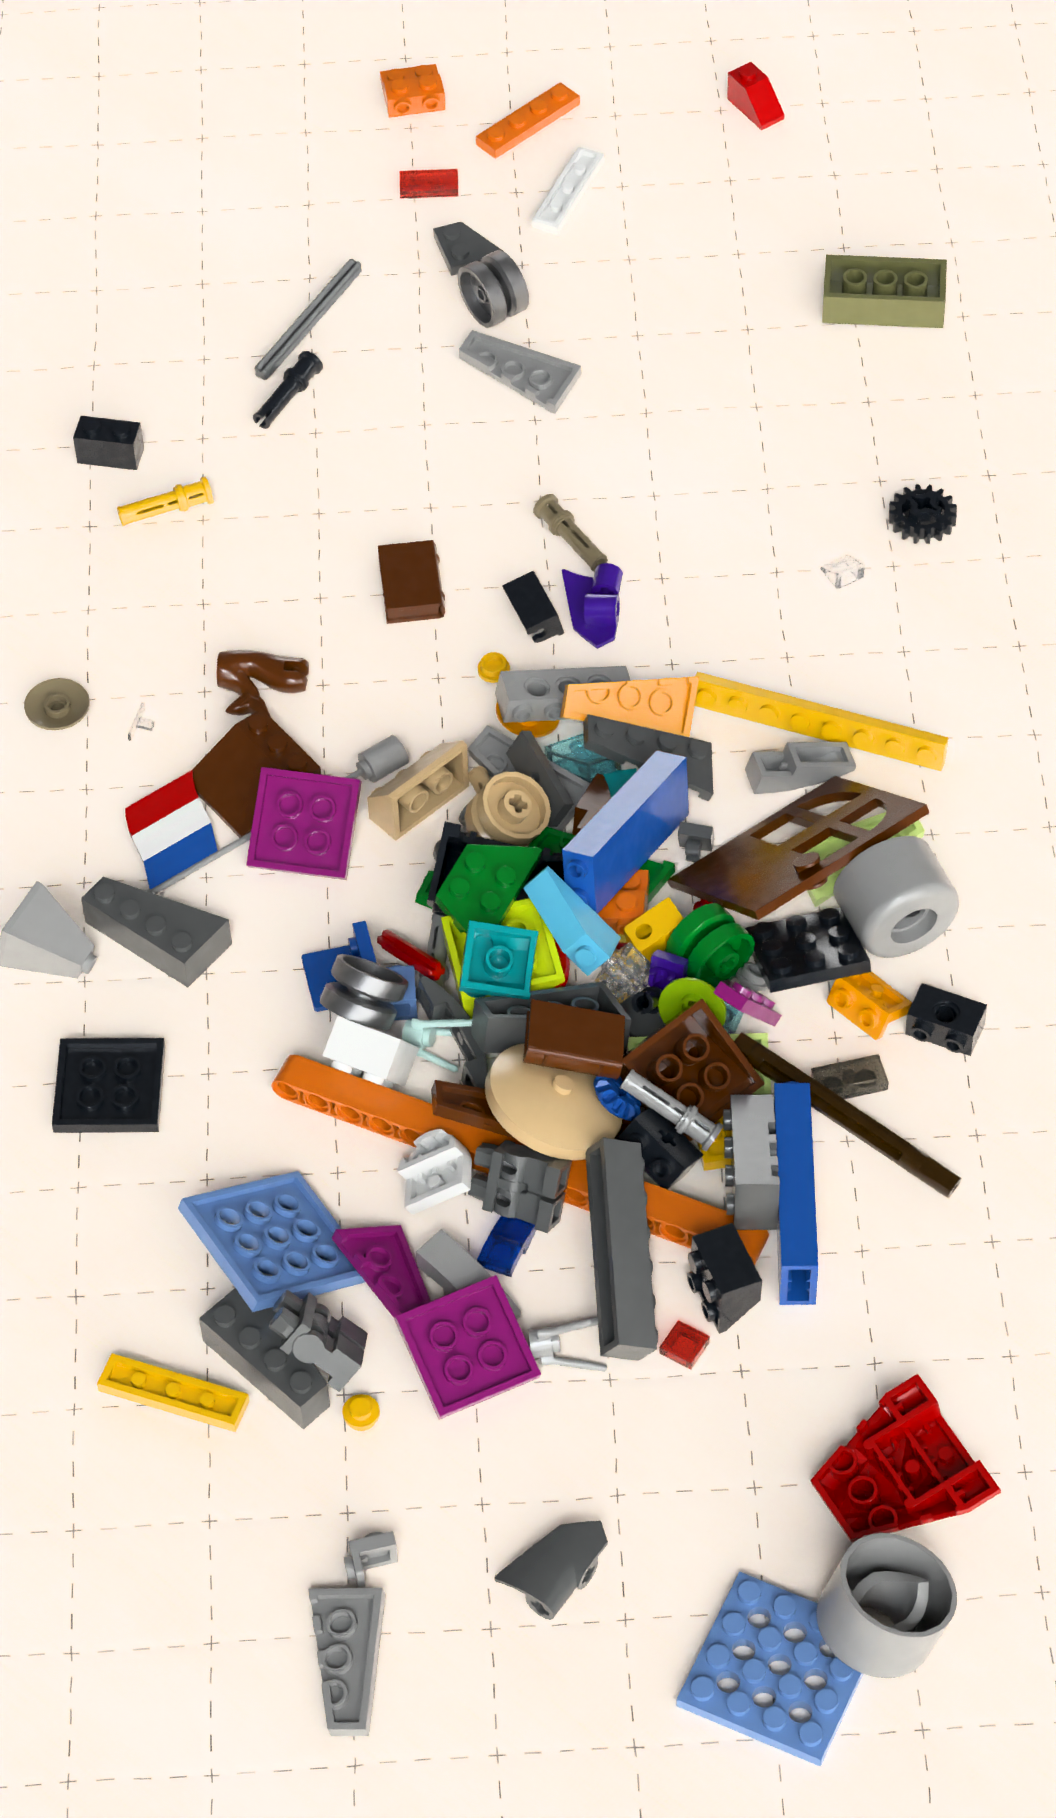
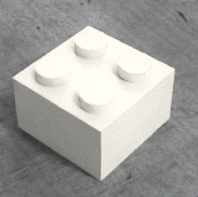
M337 1016L322 1056L333 1060L331 1064L333 1068L359 1078L362 1072H364L363 1079L392 1089L394 1083L405 1087L419 1048L399 1038Z

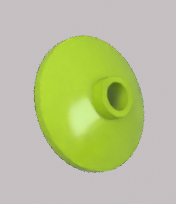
M690 977L679 978L670 982L663 989L658 1005L660 1016L663 1022L667 1023L692 1004V1001L696 1002L703 999L722 1026H724L726 1021V1006L724 1000L713 993L715 991L714 987L705 981Z

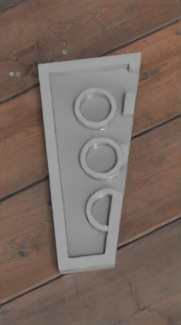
M474 330L470 332L459 348V358L554 414H556L582 375L581 365Z
M487 725L468 747L469 756L479 766L486 768L491 777L502 772H516L506 755V752L515 740ZM548 760L574 803L558 827H549L562 831L574 817L575 806L590 783Z

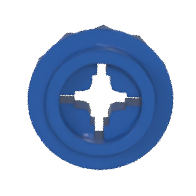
M597 1076L593 1082L597 1098L611 1114L628 1121H632L641 1114V1102L625 1090L619 1088L623 1082L620 1076L618 1079Z

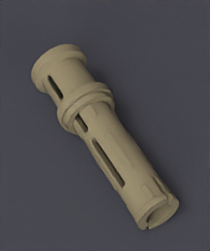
M547 494L537 501L533 508L534 515L539 519H543L549 525V531L553 535L561 536L587 563L592 571L595 572V568L598 565L607 563V556L575 524L573 514L568 510H564L558 504V498L554 494Z

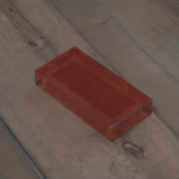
M458 169L399 171L400 199L459 197Z

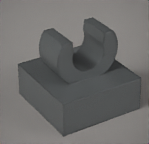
M680 821L678 841L679 847H685L686 861L696 862L700 860L701 850L712 852L715 840L713 826Z

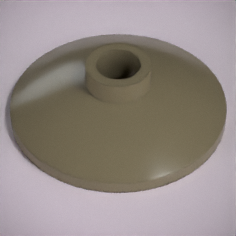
M65 678L49 679L37 684L29 691L24 701V710L29 721L45 730H63L76 725L86 716L90 706L89 696L85 688L76 681Z

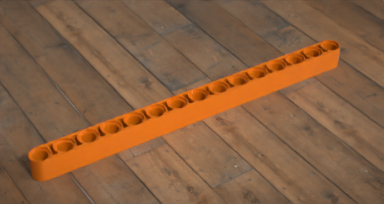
M289 1055L271 1085L273 1091L287 1101L415 1148L416 1146L413 1142L418 1137L431 1130L442 1129L447 1134L453 1135L468 1149L472 1158V1169L489 1174V1169L476 1165L474 1162L476 1149L482 1143L499 1146L505 1140H509L516 1144L524 1145L511 1137L433 1115L431 1103L299 1055ZM572 1160L567 1188L563 1191L566 1192L564 1202L590 1212L586 1160ZM644 1181V1189L647 1193V1225L652 1235L691 1249L692 1236L733 1223V1215H726L725 1210ZM737 1230L755 1265L768 1240L769 1232L767 1230Z

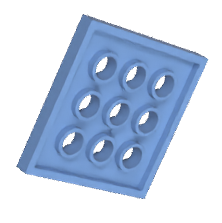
M299 1171L185 1197L180 1201L178 1210L252 1312L274 1307L276 1301L286 1290L303 1299L308 1292L316 1296L365 1283L364 1279L331 1239L335 1230L342 1228Z
M739 1571L676 1699V1706L821 1767L864 1674L850 1668L837 1657H826L821 1653L820 1648L826 1643L817 1624L816 1610L818 1603ZM762 1614L770 1620V1623L763 1628H756L748 1620L753 1615ZM790 1629H799L806 1637L801 1642L793 1643L788 1641L784 1634ZM739 1646H747L755 1654L748 1660H740L734 1656L733 1651ZM774 1661H784L790 1666V1670L786 1674L777 1675L770 1671L769 1665ZM816 1675L822 1677L826 1685L822 1689L813 1690L807 1687L804 1681L808 1677ZM724 1678H731L739 1684V1687L733 1692H724L718 1688L717 1684ZM760 1693H767L774 1698L775 1702L769 1707H759L754 1703L753 1698ZM803 1708L811 1714V1718L806 1722L799 1723L792 1720L789 1713L793 1709Z

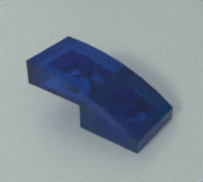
M501 1216L485 1241L477 1261L484 1269L512 1277L521 1255H526L536 1233L535 1225L517 1218Z

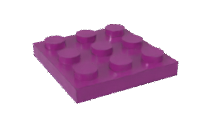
M261 767L246 866L255 869L347 880L362 781L353 778Z
M497 1275L395 1316V1323L439 1420L541 1377L538 1365Z

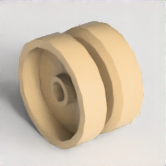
M502 772L493 776L467 804L464 816L466 830L469 835L473 831L477 832V837L528 847L548 825L551 810L547 795L535 780L519 772Z

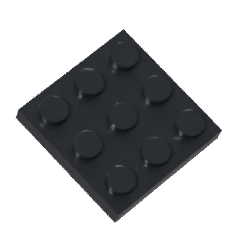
M826 908L812 914L793 915L787 919L759 922L754 926L745 927L754 939L755 945L752 957L770 993L871 972L870 959L841 908Z
M60 1038L52 1116L53 1133L159 1132L166 1048L165 1039Z

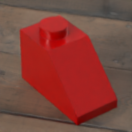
M749 62L728 72L727 99L761 131L785 119V114L768 76L755 64Z

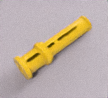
M204 476L200 478V481L185 486L177 484L173 487V491L121 507L118 506L117 512L122 526H125L126 524L175 509L185 512L191 506L204 502L211 504L214 501L208 480Z

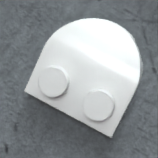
M442 1129L431 1130L418 1137L413 1142L416 1149L409 1158L402 1157L400 1159L397 1172L406 1179L404 1208L412 1215L471 1190V1155L453 1135L447 1134Z

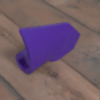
M602 563L595 568L594 577H588L562 569L573 630L597 649L614 641L620 615L619 592L623 576L622 570L614 564Z

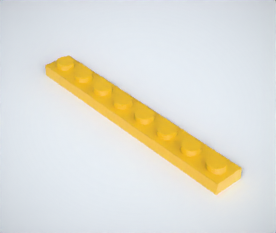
M697 672L695 675L699 676L695 706L829 742H847L849 747L938 771H942L945 764L948 737Z

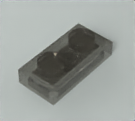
M879 1054L811 1068V1077L843 1099L888 1090L889 1081Z

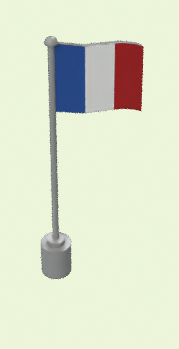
M390 735L359 753V762L356 763L357 770L345 778L356 779L361 776L364 780L369 779L375 783L408 764V754L400 740L396 736ZM193 770L125 808L128 831L146 871L149 887L145 891L153 894H158L249 841L251 837V832L222 849H217L211 821L195 790Z

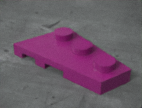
M729 979L720 981L713 992L739 1011L774 1027L782 1016L772 1009L776 1004L774 1001L749 987H744L736 981L734 983Z

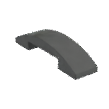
M426 976L419 978L417 998L429 1020L470 1019L458 1001L443 987ZM471 1026L448 1027L466 1060L461 1077L463 1085L485 1089V1079L487 1076L486 1056L471 1036Z

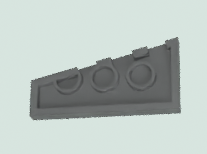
M589 714L583 722L585 749L622 765L629 762L638 768L656 751L687 757L688 788L699 792L698 797L708 802L713 796L711 742Z

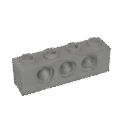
M626 666L500 671L495 695L503 723L569 720L560 718L565 685L631 680Z

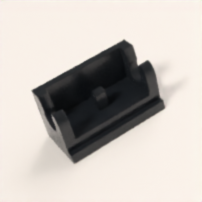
M534 570L502 585L526 633L529 635L544 629L541 633L532 636L534 643L545 641L555 635L560 636L564 634L559 616Z

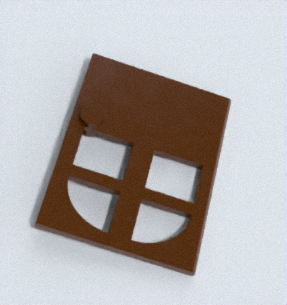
M834 776L670 877L667 882L671 888L711 903L720 904L724 908L760 920L804 891L823 886L828 881V876L848 865L861 852L891 838L930 812L925 803ZM850 801L827 816L808 811L832 802ZM877 807L886 810V815L882 821L870 831L850 825ZM788 822L806 827V829L779 846L760 840ZM831 836L850 842L822 861L816 852L805 853Z

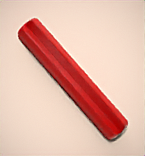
M383 930L382 935L377 936V943L381 945L382 949L407 965L414 966L416 971L429 979L437 981L441 975L445 974V967L441 965L440 961L391 930Z

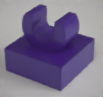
M657 949L651 957L648 986H658L664 989L670 982L679 978H685L687 976L689 959Z

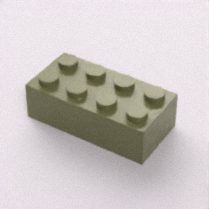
M826 254L822 323L943 328L947 259Z

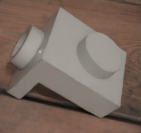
M372 1532L364 1538L348 1541L350 1556L343 1557L348 1580L355 1578L357 1588H366L363 1570L398 1563L394 1532Z

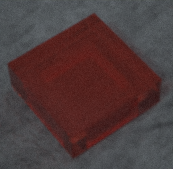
M678 1320L660 1345L659 1354L692 1370L709 1345L710 1336Z

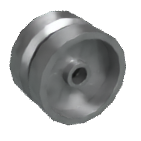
M500 249L482 257L480 262L474 261L458 271V286L463 301L473 318L480 325L486 328L492 327L504 321L506 315L511 317L527 309L529 305V292L525 279L514 260L506 252Z
M337 955L331 974L338 982H331L325 985L320 997V1003L331 1012L355 1023L379 1030L391 1029L397 1015V1010L390 1002L403 1000L409 985L408 981L396 972L372 961L352 955Z

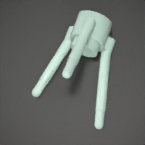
M408 1019L403 1027L402 1040L419 1048L418 1057H422L452 1072H458L456 1065L425 1051V1049L433 1047L436 1035L453 1037L449 1029L438 1027L471 1026L472 1019Z

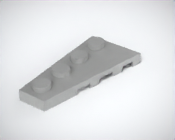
M383 1587L308 1588L313 1612V1628L318 1648V1665L322 1677L321 1687L327 1730L331 1736H369L386 1594Z

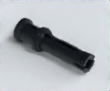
M302 351L298 356V362L293 368H288L284 372V381L253 415V420L256 424L265 416L259 427L268 429L295 394L305 391L309 386L308 381L313 375L319 374L322 371L323 364L315 354L309 351Z

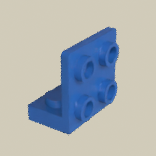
M366 921L352 923L353 937L348 938V945L307 953L301 956L315 1012L328 1010L320 1003V997L327 983L338 982L331 974L337 955H352L377 963Z

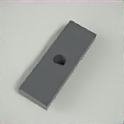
M522 730L506 752V755L516 772L531 777L543 788L549 799L551 810L548 826L558 827L574 803L532 732Z

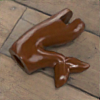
M253 650L219 652L216 671L217 686L240 695L226 708L225 712L241 716L249 713L253 714L262 708L270 716L265 701L260 697L256 685L250 678H254L278 692L301 693L306 691L308 682L306 676L309 673V662L303 658L285 657Z

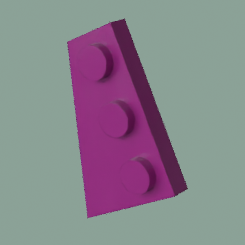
M401 1225L335 1230L331 1239L394 1319L399 1314L431 1302Z

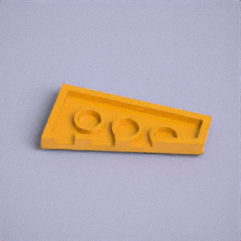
M699 676L565 685L560 718L584 722L589 714L689 737Z

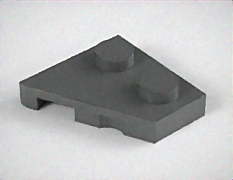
M463 222L433 228L434 239L451 276L457 275L461 267L474 261L480 262L482 257L500 249Z

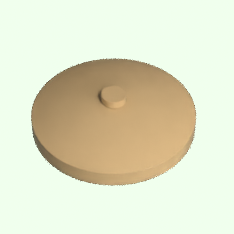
M524 1043L504 1050L493 1062L485 1079V1095L488 1105L502 1127L527 1147L558 1159L584 1160L586 1159L585 1153L587 1149L603 1137L615 1139L621 1128L622 1118L611 1114L597 1098L593 1084L597 1076L523 1063Z

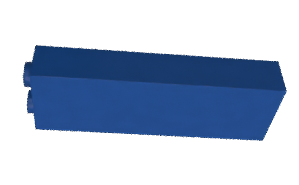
M656 751L562 849L564 882L597 914L679 826L680 821L683 822L689 815L687 757Z
M794 1081L774 1083L775 1134L777 1138L778 1176L780 1179L778 1228L776 1230L779 1305H816L818 1245L810 1083Z

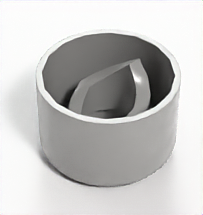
M900 836L887 839L864 850L841 871L833 890L836 902L862 946L870 954L881 958L900 957L926 947L948 929L959 909L958 893L929 844L915 836Z
M877 1533L867 1535L855 1541L847 1549L823 1589L816 1610L819 1631L832 1653L850 1668L877 1678L902 1677L912 1673L925 1662L952 1620L957 1608L956 1586L943 1562L922 1544L897 1534ZM861 1607H871L881 1611L890 1618L894 1625L891 1627L882 1625L864 1612Z

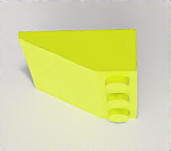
M530 898L515 901L501 925L539 931L530 991L554 988L565 982L554 937ZM450 916L441 917L444 942L460 1005L469 1015L470 1019H472L476 998L467 995L463 991H459L466 933H460Z

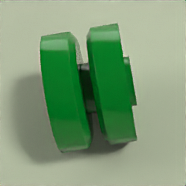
M711 903L695 909L677 925L667 941L665 952L689 959L686 977L700 979L716 989L720 981L727 979L731 981L736 977L737 970L743 967L752 956L755 942L752 935L742 925L735 923L733 916L722 905Z

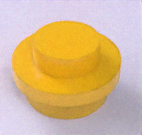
M497 652L485 654L478 663V675L486 682L497 683L500 671H510L509 662L502 654Z
M359 1394L352 1396L343 1406V1419L354 1430H368L379 1419V1405L369 1395Z

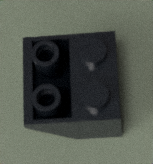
M733 1223L692 1236L691 1252L688 1253L690 1272L687 1273V1281L691 1291L694 1294L698 1292L702 1299L701 1308L707 1322L713 1321L720 1334L726 1332L761 1301L762 1279Z

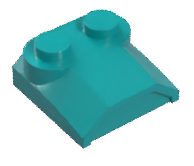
M469 920L460 973L459 991H463L474 998L490 995L529 1000L534 955L539 931Z

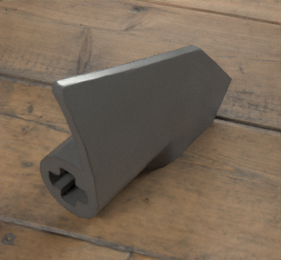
M601 1520L559 1525L495 1575V1582L524 1593L527 1604L535 1613L548 1620L554 1619L576 1588L579 1590L585 1588L596 1572L598 1556L608 1545Z

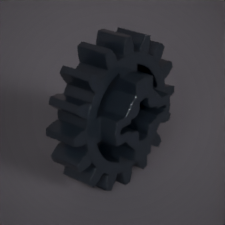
M916 484L913 491L904 487L903 495L895 493L894 501L889 503L888 522L893 524L894 533L902 531L901 539L905 540L909 536L913 537L914 544H917L919 539H924L926 544H930L931 538L942 541L943 533L950 535L952 527H956L957 504H952L953 497L951 495L943 497L944 489L941 488L936 492L932 491V485L930 484L926 489H921V486Z

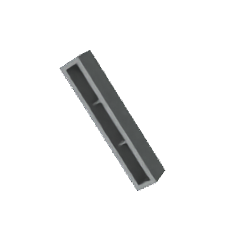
M603 1137L589 1147L585 1153L600 1356L639 1361L657 1350L659 1338L655 1327L654 1309L656 1299L652 1289L651 1275L653 1263L649 1252L650 1228L647 1225V1193L644 1189L643 1177L645 1162L642 1157L641 1143Z

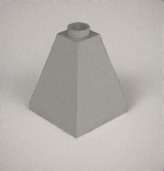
M39 881L35 882L1 930L0 967L78 979L82 972L87 975L90 973L98 957L93 954L95 945L48 889Z

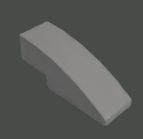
M787 742L783 751L752 752L744 770L753 793L763 794L817 785L828 781L834 776L840 777L853 772L857 766L847 742Z
M442 1229L416 1251L417 1267L443 1288L444 1296L492 1277L474 1257ZM504 1291L516 1319L521 1316V1310Z

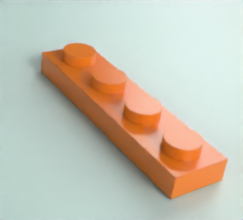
M559 82L476 136V145L496 159L579 106L580 95Z

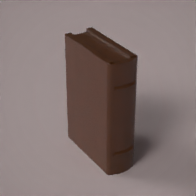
M434 540L378 545L387 624L443 618L445 615V594L442 590L439 569L440 558L437 554Z
M531 999L530 1011H527L523 1063L618 1079L623 1066L625 1016Z

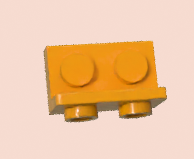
M873 972L835 979L827 998V1003L875 1040L882 1038L888 1023L907 1015L912 1004L910 1000Z

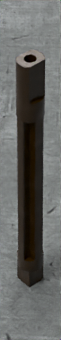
M743 1032L735 1039V1044L755 1070L775 1083L789 1081L810 1083L812 1108L949 1199L960 1185L962 1180L960 1176L761 1043L756 1042Z

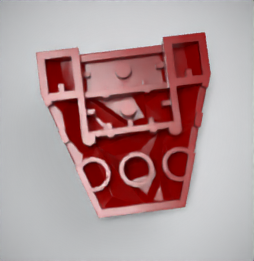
M919 1374L914 1375L885 1393L879 1400V1408L867 1421L863 1419L856 1427L857 1433L847 1445H840L810 1480L812 1486L851 1543L867 1535L892 1533L966 1514L1001 1493V1489L980 1460L975 1462L942 1417L938 1401Z

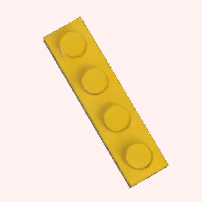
M111 1353L97 1382L100 1392L236 1432L249 1404V1395L247 1393Z

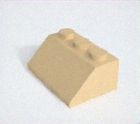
M463 741L441 743L433 750L425 752L410 767L399 771L395 778L384 786L376 788L367 797L369 819L396 841L468 788L467 744Z

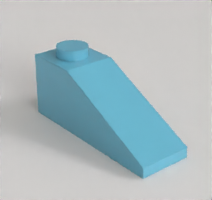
M549 866L544 868L524 886L525 892L562 952L587 976L612 956L621 937L588 904H585Z

